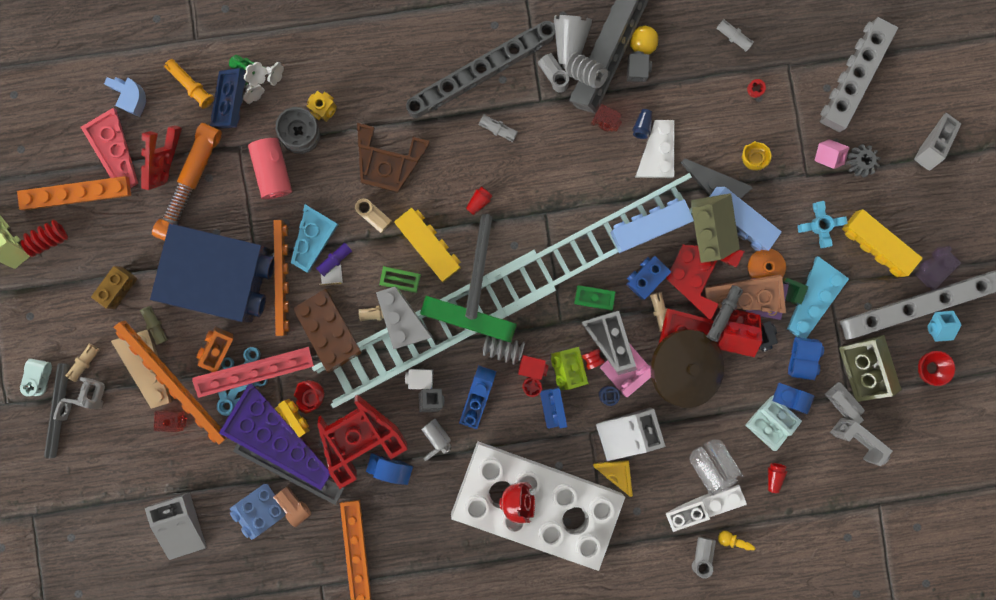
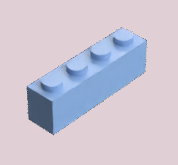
M716 187L710 197L729 193L732 195L738 237L743 240L747 239L751 242L750 246L757 251H769L781 234V231L726 187Z
M678 198L668 202V206L663 209L660 206L649 210V215L644 217L642 214L632 217V222L625 224L623 221L614 225V230L610 233L618 252H624L693 222V217L685 199L678 201Z

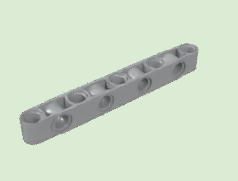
M996 270L840 321L845 339L856 338L995 293ZM977 283L980 285L979 291L976 288ZM941 294L944 296L943 302L940 301ZM904 306H907L908 308L907 314H904L903 312ZM869 317L872 320V325L870 327L867 325V319Z

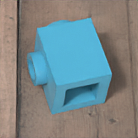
M954 311L935 312L928 324V332L932 335L935 342L954 340L962 325Z

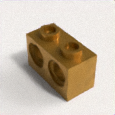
M113 266L91 298L106 309H116L138 278L123 267Z

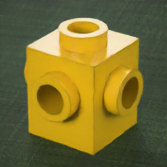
M319 91L309 97L308 105L306 106L315 119L320 120L321 118L325 122L334 115L337 108L331 95L326 92L322 94Z

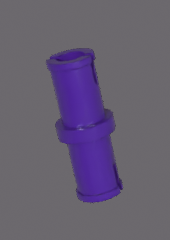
M343 243L335 252L329 253V257L316 269L325 277L327 273L336 265L339 266L340 262L353 251Z

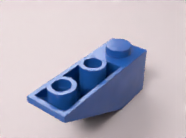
M478 365L459 424L474 429L478 428L497 371Z

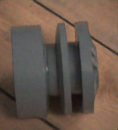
M291 107L285 109L276 120L275 129L278 138L287 150L295 154H305L317 146L320 140V130L314 116L308 110L302 107ZM296 131H299V132L302 131V132H303V135H300V134L297 135V134H296Z

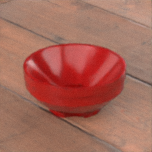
M932 351L921 357L918 364V373L927 384L942 386L949 383L954 377L955 364L953 359L945 352ZM931 362L937 367L933 374H930L927 370V366Z

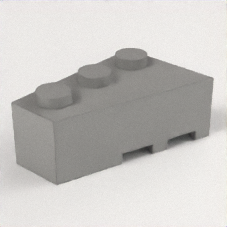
M619 311L582 322L584 328L618 375L637 370Z

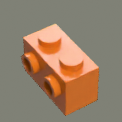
M215 326L213 331H208L205 338L207 343L204 348L201 347L196 356L198 358V366L211 372L218 371L233 341L232 333Z

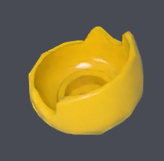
M640 26L635 29L630 39V46L634 52L640 51L644 52V54H651L658 46V34L652 27Z
M756 141L745 145L742 153L743 164L753 171L762 170L767 167L772 158L770 148L764 143Z

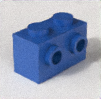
M656 256L645 258L640 264L642 268L638 272L634 270L627 277L629 281L626 285L641 300H645L671 273Z

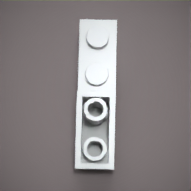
M736 485L722 491L719 489L668 511L666 516L673 532L710 520L712 516L747 505L740 485Z

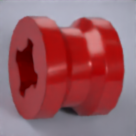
M599 348L582 355V358L586 360L587 370L605 363L604 359L600 356Z

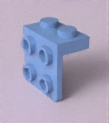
M263 484L230 508L231 517L235 522L240 523L243 527L241 528L243 534L247 538L250 537L251 540L285 516L284 510L273 498L275 494L267 484Z

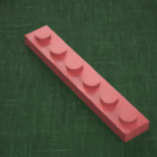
M309 347L197 376L192 378V382L197 396L200 398L310 368L314 365Z

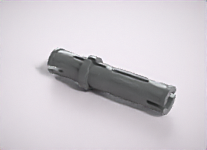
M735 285L731 286L726 299L721 303L722 307L707 334V338L715 342L719 341L731 314L737 308L736 304L743 293V289Z

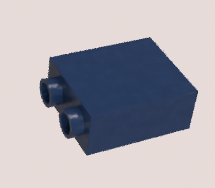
M169 223L150 300L240 322H252L253 316L260 317L264 311L266 295L259 292L263 278L269 280L273 274L274 257L269 256L270 248Z

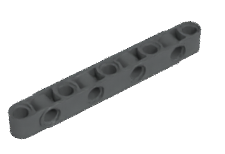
M544 21L522 32L425 88L407 101L406 108L409 115L413 118H420L535 53L553 41L555 37L554 23ZM544 29H549L552 33L550 35H544L542 31ZM511 48H517L519 52L517 54H511L509 50ZM483 66L486 68V71L478 73L476 69ZM447 85L453 87V90L449 93L443 90ZM414 104L420 105V109L416 112L410 110Z

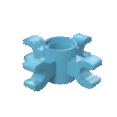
M824 201L813 203L816 218L811 223L797 225L798 232L813 231L819 234L820 248L832 246V240L829 231L833 227L848 224L847 217L833 219L826 215ZM820 220L825 222V229L819 226Z

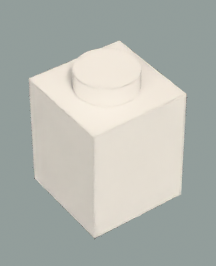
M409 369V373L405 374V384H408V389H433V369Z

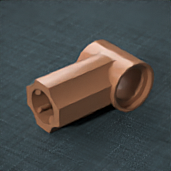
M288 486L273 497L284 510L285 516L292 526L297 527L311 516L308 506L304 502L299 501Z

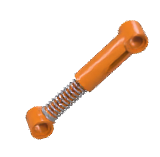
M201 123L198 126L194 144L177 180L179 184L177 186L178 189H176L177 192L174 193V199H171V205H168L170 208H167V215L164 214L163 219H158L153 226L152 236L165 241L169 223L178 224V217L182 213L181 210H184V204H187L185 201H188V195H191L189 192H192L191 189H196L213 148L218 145L221 139V130L205 123Z

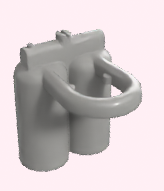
M434 418L421 429L435 448L423 458L424 461H427L439 451L446 454L451 448L450 437Z

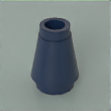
M648 109L641 110L632 129L633 135L636 138L647 139L648 135L651 134L652 111Z

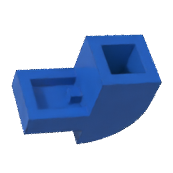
M778 383L772 401L808 414L815 396Z
M371 453L366 472L374 475V478L385 482L408 485L413 466L400 460H391L379 454Z

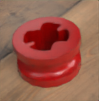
M760 79L753 80L747 87L748 94L754 98L760 97L766 90L765 83ZM753 84H755V86L760 85V93H758V91H752V89L754 88V86H752Z

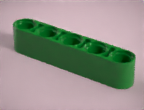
M425 296L420 311L421 315L510 343L517 326L515 323L478 312L476 319L470 320L465 316L466 308L429 296Z

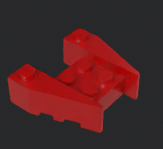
M358 394L355 395L354 401L358 408L339 420L327 425L322 416L318 417L317 425L324 447L329 474L339 489L357 479V470L351 461L377 445H382L390 459L408 450L407 441L398 427Z

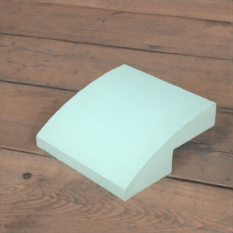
M773 395L757 410L745 426L773 451H777L785 439L794 433L802 421L786 406L773 402Z

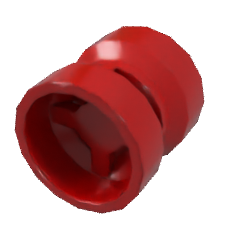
M529 377L524 380L522 388L527 396L535 397L541 393L542 384L538 379Z

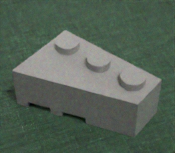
M398 287L376 292L393 349L433 338Z

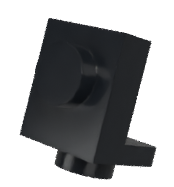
M771 321L762 322L761 329L764 342L761 343L759 349L764 352L773 349L772 345L778 344L775 336L777 335V330L774 324H771Z

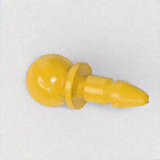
M722 531L718 535V541L722 546L734 548L736 545V547L744 548L745 550L756 549L749 542L737 539V535L733 536L729 531Z

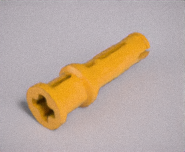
M170 59L165 63L164 67L188 90V95L194 98L202 109L209 107L213 103L214 96L208 94L203 89L201 83L195 82L174 59Z

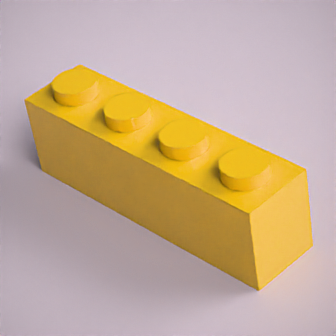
M410 208L395 220L394 223L444 283L461 269L459 266L461 262L455 254L451 256L447 252L449 247L442 239L438 241L434 236L437 233L430 224L428 226L425 225L422 221L425 217L418 209L414 211L413 208Z
M863 209L856 211L847 221L848 224H845L842 228L849 239L856 240L862 250L873 254L875 260L890 268L889 271L896 277L909 276L923 259Z

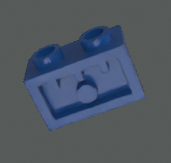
M560 388L542 390L540 396L547 428L567 427Z

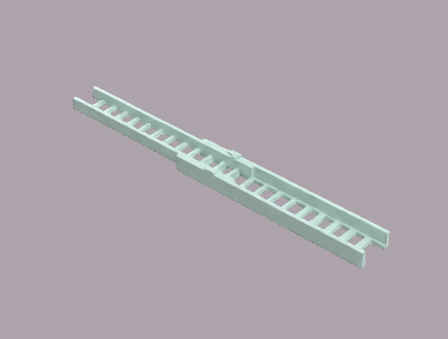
M689 173L539 253L532 250L483 276L481 289L486 287L498 309L490 314V316L503 319L556 291L554 286L618 253L610 233L612 228L608 222L620 216L625 224L630 223L625 213L636 207L643 217L646 216L647 213L642 204L653 198L657 206H660L661 209L665 208L659 195L668 190H671L675 199L678 198V201L684 200L676 186L692 178L691 174ZM604 225L615 246V249L603 254L592 233V230ZM585 234L588 235L599 256L586 263L575 242V239ZM568 243L571 244L582 265L571 272L558 251V248ZM551 252H554L565 273L564 276L554 281L541 257ZM534 261H537L549 283L537 290L524 266ZM517 270H520L531 291L530 294L520 299L507 275ZM502 278L514 299L513 303L503 308L490 284ZM470 284L440 300L457 305L456 300L469 295ZM479 306V307H478V312L483 313V311L481 310V308H480V306ZM421 310L415 312L424 324L422 318L426 316L420 314ZM439 320L448 339L438 345L434 343L432 338L427 339L431 348L421 354L418 353L414 343L407 345L413 358L406 362H403L397 349H393L387 328L371 335L357 344L361 351L367 350L379 376L369 380L360 360L356 356L350 361L362 385L353 389L342 367H338L334 372L345 394L332 400V407L335 408L354 398L355 395L364 393L477 332L465 329L461 333L452 336L446 323ZM383 340L396 367L389 371H386L373 344ZM322 362L312 367L313 371H317V373L325 370Z

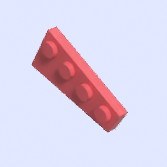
M112 108L81 126L82 131L110 178L127 176L130 180V188L137 185L138 180L117 110Z

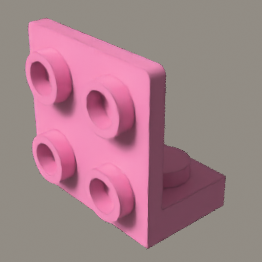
M631 345L630 348L637 370L618 375L608 360L600 366V369L625 397H629L651 378V366L643 360Z

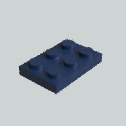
M237 68L219 71L210 126L217 129L237 127L240 120V106L243 102V88L246 84L244 79L246 70Z

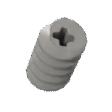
M578 52L572 53L567 59L565 71L569 77L596 89L600 88L606 81L608 70L603 68L601 63L580 55Z
M487 335L483 347V355L486 356L490 352V358H493L497 354L498 360L505 356L506 363L512 358V364L515 365L521 359L525 343L518 347L517 340L511 345L510 342H504V340L500 339L496 340L494 337L489 338Z

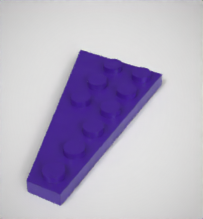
M252 383L248 384L219 433L322 490L330 477L328 468L306 443L297 436L295 431Z

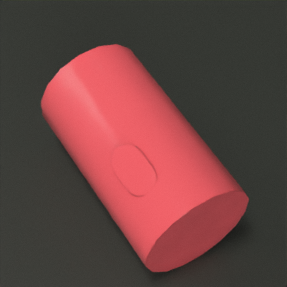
M265 138L250 143L248 148L261 198L274 199L292 193L279 139Z

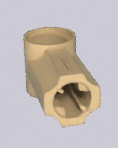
M368 199L357 201L355 205L356 212L380 233L392 222ZM363 203H368L370 206L367 213L360 211V206Z

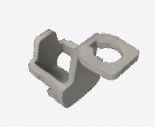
M81 377L80 381L84 383L82 384L78 400L62 399L56 407L53 419L67 420L72 403L89 409H102V396L105 385L102 382ZM90 385H95L96 387L90 400L87 398V393ZM65 405V412L60 416V411Z

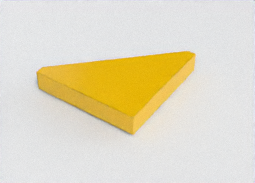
M628 460L593 464L595 469L629 497L633 496Z

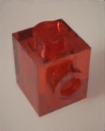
M155 411L153 431H183V428L186 426L185 411Z

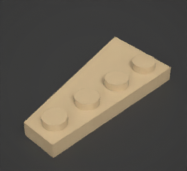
M150 330L138 332L137 334L158 356ZM120 338L112 340V344L150 408L171 403L172 400L167 386L158 382L155 377L156 374L143 365V360L139 355L132 353L129 349L130 345Z

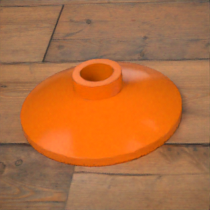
M774 249L756 251L748 261V273L751 279L781 275L783 278L785 275V260ZM767 263L771 264V270L766 269Z

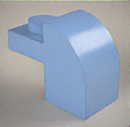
M107 77L104 84L121 93L115 106L140 117L146 104V95L143 88L130 78H127L125 82L117 77L114 80Z

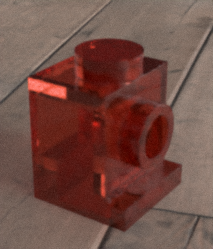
M601 104L591 125L594 126L596 123L600 129L606 132L609 130L617 132L622 123L619 120L622 114Z

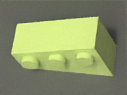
M0 215V263L16 269L30 256L19 245L21 241L19 237H13L8 231L10 226Z

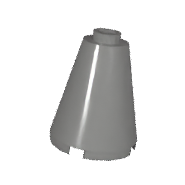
M554 16L558 63L562 65L563 69H565L567 59L572 53L578 52L580 55L582 54L592 25V19L587 18L584 21L579 16Z

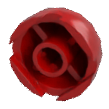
M529 482L511 484L505 489L502 498H500V509L506 518L514 523H530L529 518H533L535 515V496L530 495L529 489H532V486Z

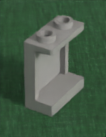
M840 418L830 431L833 436L846 441H850L854 437L868 448L869 451L863 457L866 462L878 466L884 465L889 461L890 454L893 452L856 421Z

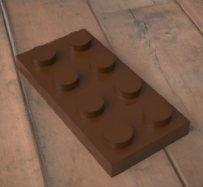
M322 290L293 308L326 372L334 371L362 353L328 290Z

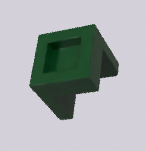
M783 278V284L789 285L785 301L794 305L802 304L809 286L789 278Z

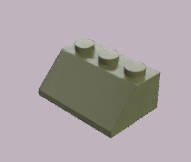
M731 193L691 200L701 263L721 260L738 251L740 248Z
M884 335L863 339L839 347L857 402L891 397L902 390Z

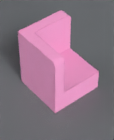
M833 140L821 142L818 145L815 161L833 169L845 165L849 147Z

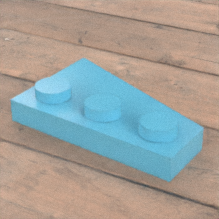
M305 204L291 263L309 273L338 224Z

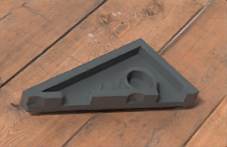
M688 159L680 162L709 197L716 187H726L740 199L752 189V186Z

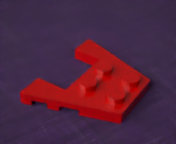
M175 125L168 127L165 146L157 149L155 147L158 133L151 131L142 133V140L146 141V146L142 148L141 155L145 157V166H141L142 189L151 190L165 185L168 181L169 170L182 127Z
M683 244L670 270L671 273L666 279L708 319L712 320L719 304L701 296L718 260L701 263L698 246ZM738 250L720 261L737 268L745 252Z

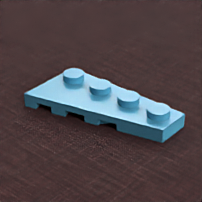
M818 256L815 257L813 268L807 277L806 286L809 287L802 304L796 306L787 330L800 338L808 337L849 280V278Z

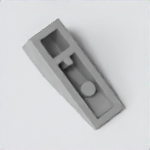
M945 113L919 148L914 160L929 171L942 162L950 150L961 123L948 113Z

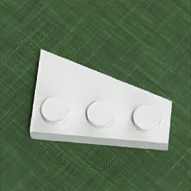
M674 120L654 121L635 178L674 177Z

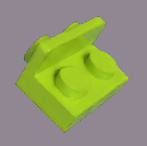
M579 347L551 353V364L555 370L556 384L560 390H569L588 384Z

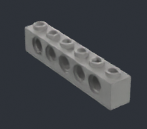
M879 17L867 23L863 30L865 35L855 45V49H857L855 54L850 56L846 63L848 66L846 71H843L837 82H839L837 89H833L829 96V99H831L829 104L825 105L820 113L822 116L820 123L837 132L847 128L898 29L897 26ZM871 38H874L877 44H874ZM863 54L868 57V61L864 60ZM854 71L859 73L860 78L854 75ZM845 87L851 90V95L846 92ZM837 104L842 106V111L837 109Z

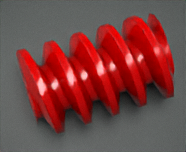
M53 219L51 221L52 226L49 223L44 224L46 230L39 226L37 227L38 233L35 230H31V236L28 233L23 234L24 240H21V246L30 257H35L37 254L44 252V250H49L51 247L57 246L58 243L61 244L64 240H68V235L61 224Z

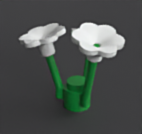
M234 55L229 60L230 68L246 70L244 79L247 81L244 87L246 93L243 95V100L247 104L261 98L265 90L260 84L264 83L266 74L269 75L268 82L273 86L282 78L284 67L280 62H276L271 67H264L260 62H252L248 58H242L240 55Z

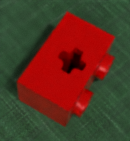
M522 354L518 375L542 380V376L546 377L549 365L546 364L544 359Z

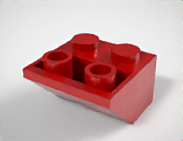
M740 310L733 311L717 342L720 350L755 357L762 343L761 315Z

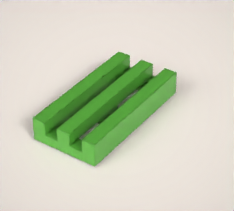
M383 266L379 285L391 288L398 287L400 290L417 293L421 274ZM386 271L416 277V279L413 281L386 275ZM390 279L413 284L414 288L386 283L384 280Z

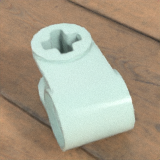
M36 359L27 360L20 385V391L24 396H41L46 392L52 370L50 362Z

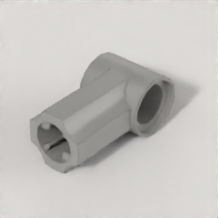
M552 53L543 56L538 61V65L551 82L553 89L556 92L566 91L569 86V76L563 71ZM562 78L565 80V83L559 85L555 81Z
M698 537L695 560L692 563L693 571L701 578H708L713 573L712 562L716 540L705 537ZM702 563H706V570L699 572V566Z

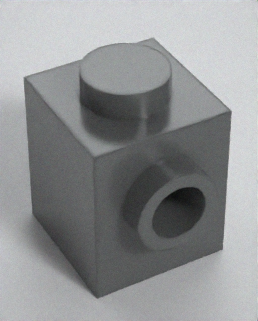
M636 51L629 55L627 59V82H646L648 73H651L652 61H649V54Z
M422 389L419 392V413L439 412L444 407L445 400L444 395H442V389Z

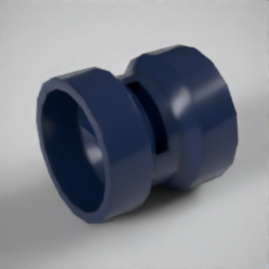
M604 386L599 391V399L605 405L613 406L618 403L620 394L616 388Z

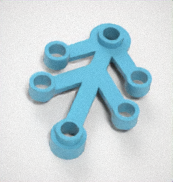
M249 347L244 351V364L260 359L261 353L258 348ZM252 351L256 353L255 358H252L250 356V353ZM229 357L224 358L221 366L224 369L234 366V360ZM226 360L230 361L229 367L225 366ZM266 379L263 384L259 382H255L252 384L254 386H264L268 383V379ZM248 385L230 389L228 395L226 391L218 392L220 398L217 403L218 412L223 416H229L240 399H235L238 392L245 390ZM226 402L230 404L228 410L224 407Z

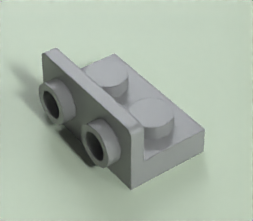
M837 382L825 393V396L846 419L856 421L859 424L864 421L860 415L865 410L840 382Z

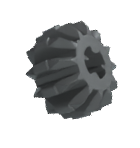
M863 144L859 145L858 148L854 147L851 149L852 153L847 154V158L850 161H847L846 165H851L849 172L855 171L854 175L856 177L861 175L864 178L868 174L872 175L875 173V169L880 166L877 161L881 158L875 155L878 150L872 151V146L870 145L867 147Z

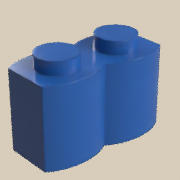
M795 337L788 374L795 378L815 380L816 375L820 373L818 361L824 354L822 343L815 339Z

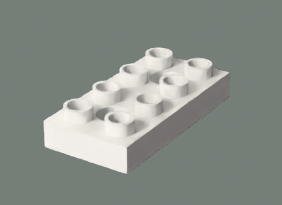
M477 441L451 512V519L599 571L625 496L613 489ZM499 481H506L510 485L518 482H529L532 486V489H529L530 495L535 496V515L533 518H529L531 522L514 523L508 520L500 509L499 504L494 503L489 493L491 486ZM573 507L582 508L585 514L584 523L579 528L567 529L562 520L564 513Z

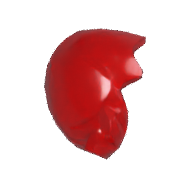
M310 380L302 381L297 384L294 397L297 398L296 405L303 413H310L322 404L325 393L319 383Z

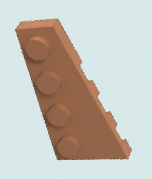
M781 275L705 286L704 288L705 298L718 303V308L722 307V301L726 299L731 286L735 285L743 289V293L736 304L737 309L786 313Z

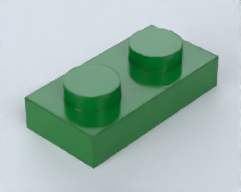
M577 285L574 304L612 311L615 291Z

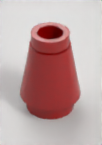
M481 186L479 190L476 189L466 209L475 215L491 202L490 199L493 196Z
M778 463L770 464V467H768V491L780 493L787 475L786 466Z

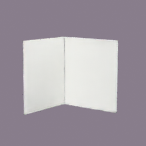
M341 264L339 266L336 265L325 277L321 274L322 284L319 285L343 283Z

